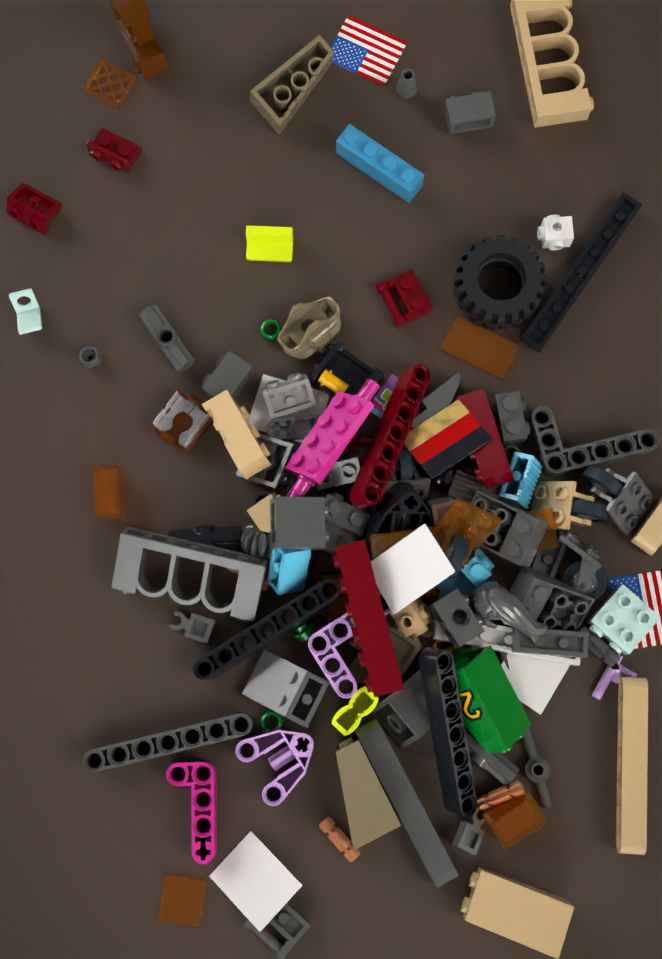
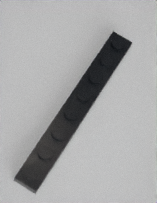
M624 192L621 194L525 331L520 341L538 353L541 352L643 204Z

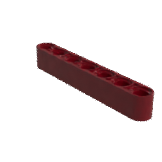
M423 363L403 370L397 380L350 492V501L356 508L377 504L382 499L431 378L429 368Z

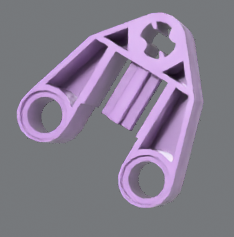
M280 729L244 739L237 744L235 751L237 758L243 762H250L286 741L288 744L286 747L267 758L270 765L277 771L295 758L298 763L279 774L276 779L264 787L262 797L266 804L270 806L279 805L305 775L314 749V740L310 734ZM303 737V740L305 738L309 740L310 743L307 745V751H303V748L301 750L297 748L299 744L298 738ZM249 743L254 747L252 757H245L242 754L241 747L243 744ZM270 787H277L280 790L281 797L278 800H271L268 797L267 791Z

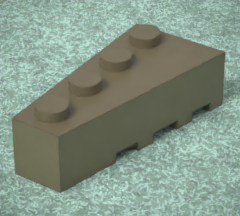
M320 35L250 90V102L278 135L281 134L333 63L334 51Z

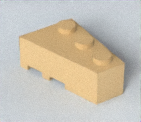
M228 390L202 404L205 411L212 417L213 425L225 442L224 445L238 470L246 479L271 465L268 456L271 455L264 442L260 444L257 439L261 436L254 424L250 425L248 419L251 418L245 406L240 407Z

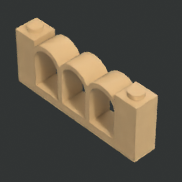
M511 0L510 3L534 128L587 120L591 110L594 109L593 97H589L588 88L582 89L585 83L584 72L575 64L579 54L578 43L569 35L573 25V17L569 11V8H572V0ZM556 21L562 25L564 30L558 33L531 37L528 24ZM561 49L569 55L570 59L564 62L536 65L534 52ZM566 77L571 79L576 86L575 89L570 91L542 95L540 80Z

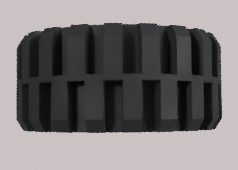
M497 235V238L492 240L491 236L483 239L482 244L479 241L472 244L471 250H466L461 261H459L454 278V297L458 298L457 305L459 309L465 310L464 316L468 320L474 318L476 320L475 325L479 327L483 323L488 325L487 329L494 330L496 326H500V330H508L510 325L515 328L521 325L523 320L527 321L532 316L543 297L546 284V275L543 274L545 270L543 262H538V253L536 251L531 252L529 250L530 245L526 242L523 244L518 243V238L511 236V239L507 240L505 235ZM490 267L506 268L516 275L520 282L521 290L516 297L509 300L493 299L487 296L479 287L477 282L479 273Z

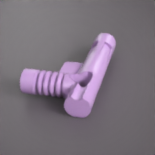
M619 655L620 658L616 663L618 669H612L607 665L591 696L601 700L610 681L618 684L620 677H637V673L621 665L620 662L623 656Z

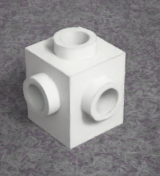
M555 214L543 219L541 226L537 228L538 241H542V249L549 248V250L555 251L563 247H570L574 239L572 216L560 217V215Z

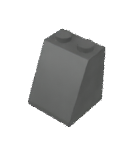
M420 669L403 683V690L390 693L371 712L401 750L418 740L431 728Z

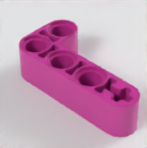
M209 761L176 762L169 766L166 777L169 783L174 786H191L192 857L199 864H207L217 853L216 767ZM201 766L209 768L211 774L208 780H202L198 776V769ZM176 767H181L185 771V778L181 781L175 779L173 775ZM200 792L209 794L211 799L209 805L204 806L199 803L198 795ZM206 818L211 824L209 831L200 830L198 826L199 819ZM211 836V839L208 838L206 840V849L211 852L206 857H203V853L199 852V849L203 846V838Z

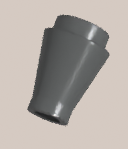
M404 69L395 86L397 94L403 99L413 97L418 90L415 73L412 69Z

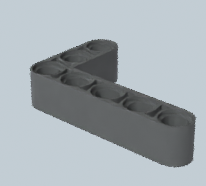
M537 407L528 420L539 462L544 467L542 471L549 477H557L585 470L589 466L597 467L646 455L654 450L660 442V437L655 430L644 429L563 449L554 415L548 407ZM543 415L546 418V423H538L535 416ZM642 437L650 440V447L643 445L641 442ZM542 438H550L553 446H545L542 443ZM618 443L626 444L628 452L619 450ZM595 448L602 449L605 453V458L596 456ZM572 454L580 455L582 463L577 464L573 462ZM551 459L556 460L559 463V469L554 470L550 468L548 461Z

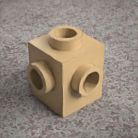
M420 597L396 614L390 612L395 620L396 627L406 638L413 633L416 637L429 630L427 624L434 620L431 616L430 608L422 602Z

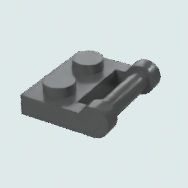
M288 902L269 922L287 939L284 944L276 939L265 927L259 932L248 919L243 924L244 927L248 930H253L276 952L275 956L279 959H283L311 926V923Z

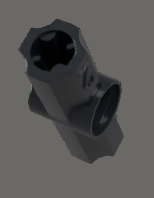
M205 525L188 530L168 531V536L218 548H239L242 542V527Z

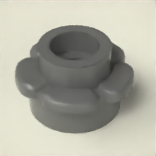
M86 346L80 351L79 362L85 368L92 369L93 366H98L101 363V352L96 347Z

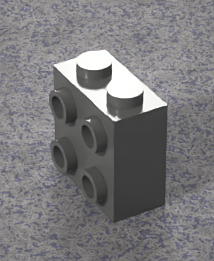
M275 496L270 500L271 550H321L326 548V544L329 541V531L325 529V519L328 518V505L325 504V497Z

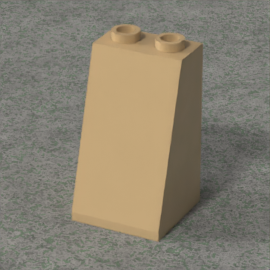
M478 867L477 873L473 871L469 881V887L472 888L469 898L465 896L461 906L464 920L559 959L574 906L563 897L487 869Z

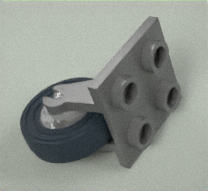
M402 447L382 498L399 483L408 482L413 485L423 501L427 500L431 480L430 478L419 477L410 452L405 447Z
M589 466L582 475L583 481L590 487L589 492L607 505L606 512L626 536L636 527L640 518L650 508L655 499L639 475L634 471L628 478H625L609 468L603 470L596 466Z
M571 528L570 530H558L559 539L581 555L580 559H576L567 565L562 575V582L593 597L595 600L604 593L607 586V576L601 564L600 555L598 554L599 550L590 543L583 544L579 539L580 536Z

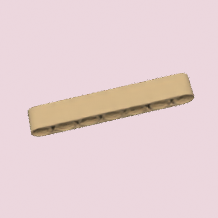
M620 677L618 683L616 848L619 854L645 855L647 848L648 681L646 678Z

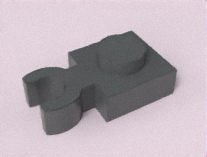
M174 612L173 615L181 618V623L177 626L170 624L169 627L176 631L186 629L185 637L209 644L216 620L194 613L191 614L190 619H187L183 613Z
M477 807L476 812L468 818L467 822L461 821L452 845L476 856L485 833L480 828L487 821L488 813L479 811Z

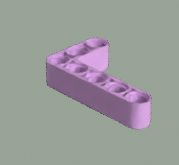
M388 608L387 610H385L384 614L386 615L390 613L391 609ZM347 613L314 633L308 640L310 652L335 692L342 698H350L357 691L355 678L335 648L353 636L351 628L356 627L354 618H348ZM343 623L347 626L348 633L345 637L339 638L335 636L333 628L336 624ZM321 636L326 640L327 646L324 650L317 651L313 648L312 642L315 637ZM329 658H336L339 661L340 668L336 672H330L326 669V661ZM348 679L353 683V690L350 693L340 691L339 683L342 680Z

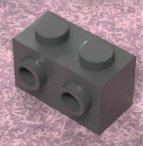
M519 391L496 394L492 404L503 446L523 444L528 438L527 435H530L529 422L524 420L523 412H526L524 398H520Z

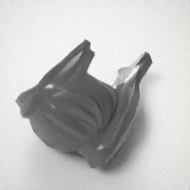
M497 581L483 583L470 594L469 601L472 611L477 613L483 623L489 628H497V625L489 621L490 619L501 620L505 625L515 627L528 635L533 643L537 642L539 635L547 631V625L533 619L522 602L516 596L510 594L505 589V586L498 584Z

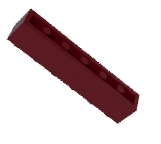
M365 539L335 547L336 553L332 554L335 569L341 568L343 578L338 579L341 592H347L349 602L345 603L348 618H354L356 626L351 628L354 642H360L362 652L358 653L361 668H367L369 677L364 678L367 692H373L374 697L403 690V682Z

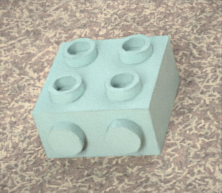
M622 584L615 588L586 623L591 626L589 630L599 638L603 637L609 642L608 646L611 650H614L618 655H629L661 617Z

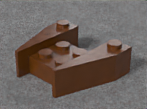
M108 0L112 6L110 7L111 19L134 59L131 62L137 74L141 72L145 80H148L169 70L165 54L155 39L148 21L150 14L145 0Z

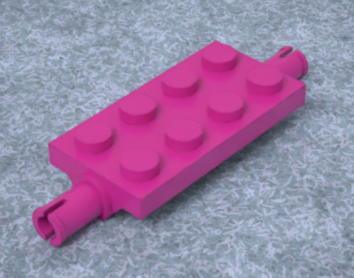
M367 379L357 395L338 391L332 398L326 410L318 418L312 430L304 438V441L285 467L286 470L298 478L286 497H304L310 487L313 488L315 484H321L373 409L374 404L370 400L380 388L375 381Z

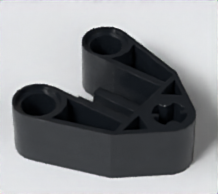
M408 482L399 483L376 505L362 535V540L365 539L367 549L373 556H379L389 549L393 531H399L401 534L408 532L409 535L423 524H426L435 538L432 514L412 484Z

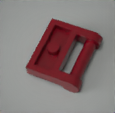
M413 269L375 286L378 294L382 295L394 318L393 323L396 328L433 312V307ZM395 288L408 314H401L389 290Z

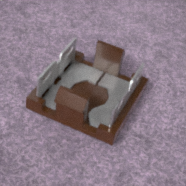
M177 389L149 427L170 445H175L188 455L211 425L213 419L202 407L201 404L203 402L192 394L186 396Z

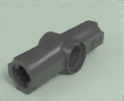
M156 304L145 308L139 316L176 371L180 373L189 369L195 363V360L176 334L174 328L171 327ZM165 335L173 336L171 341L162 342V338Z
M465 726L470 759L482 769L488 770L499 782L507 786L520 769L502 754H499V752L487 754Z

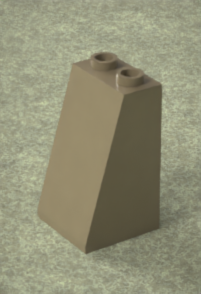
M350 737L338 744L340 748L336 750V757L352 845L356 850L400 827L401 823L359 739L354 741Z

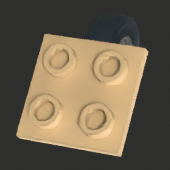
M536 482L537 486L534 487L530 513L550 522L547 530H570V524L591 527L592 522H604L607 520L608 513L605 510L607 506L596 503L593 496L575 492L577 482Z

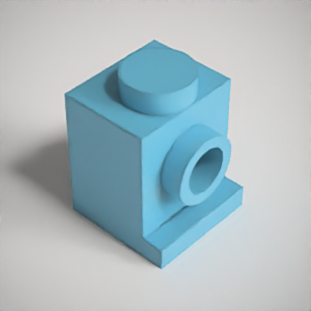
M478 547L466 557L461 571L478 587L492 575L491 569L495 565Z

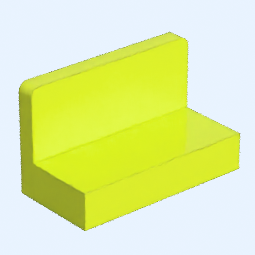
M246 226V259L250 261L291 262L293 255V227Z

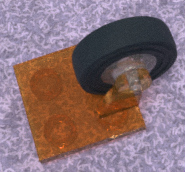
M459 498L453 502L433 528L434 533L441 535L439 546L456 571L447 579H453L460 569H464V566L468 565L472 550L477 551L501 522L500 517Z

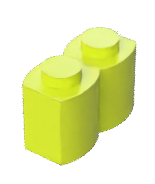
M366 686L359 688L355 695L350 698L349 704L336 712L332 719V725L344 736L351 734L359 726L361 718L374 710L379 698L374 697L373 692L368 693Z

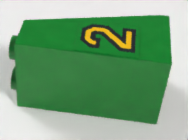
M492 646L454 655L453 659L464 725L487 754L494 752L503 754L512 749V744L525 735L524 732L531 726V723Z

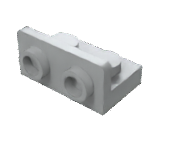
M292 374L288 376L286 381L279 383V380H274L266 383V387L261 389L271 420L316 405L306 374Z

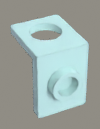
M32 288L9 293V298L17 313L19 334L41 330V309ZM26 296L31 299V302L27 305H21L17 302V299Z

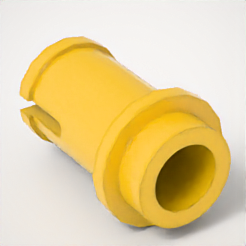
M325 369L317 380L321 383L320 386L325 385L336 394L338 391L345 392L349 386L348 383L333 375L332 370L328 371Z

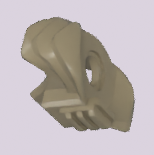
M329 296L311 303H298L294 305L287 322L277 337L284 352L299 359H307L316 351L324 353L329 345L332 344L331 339L340 331L339 305ZM306 321H312L313 323L308 326L306 332L303 331L302 324Z

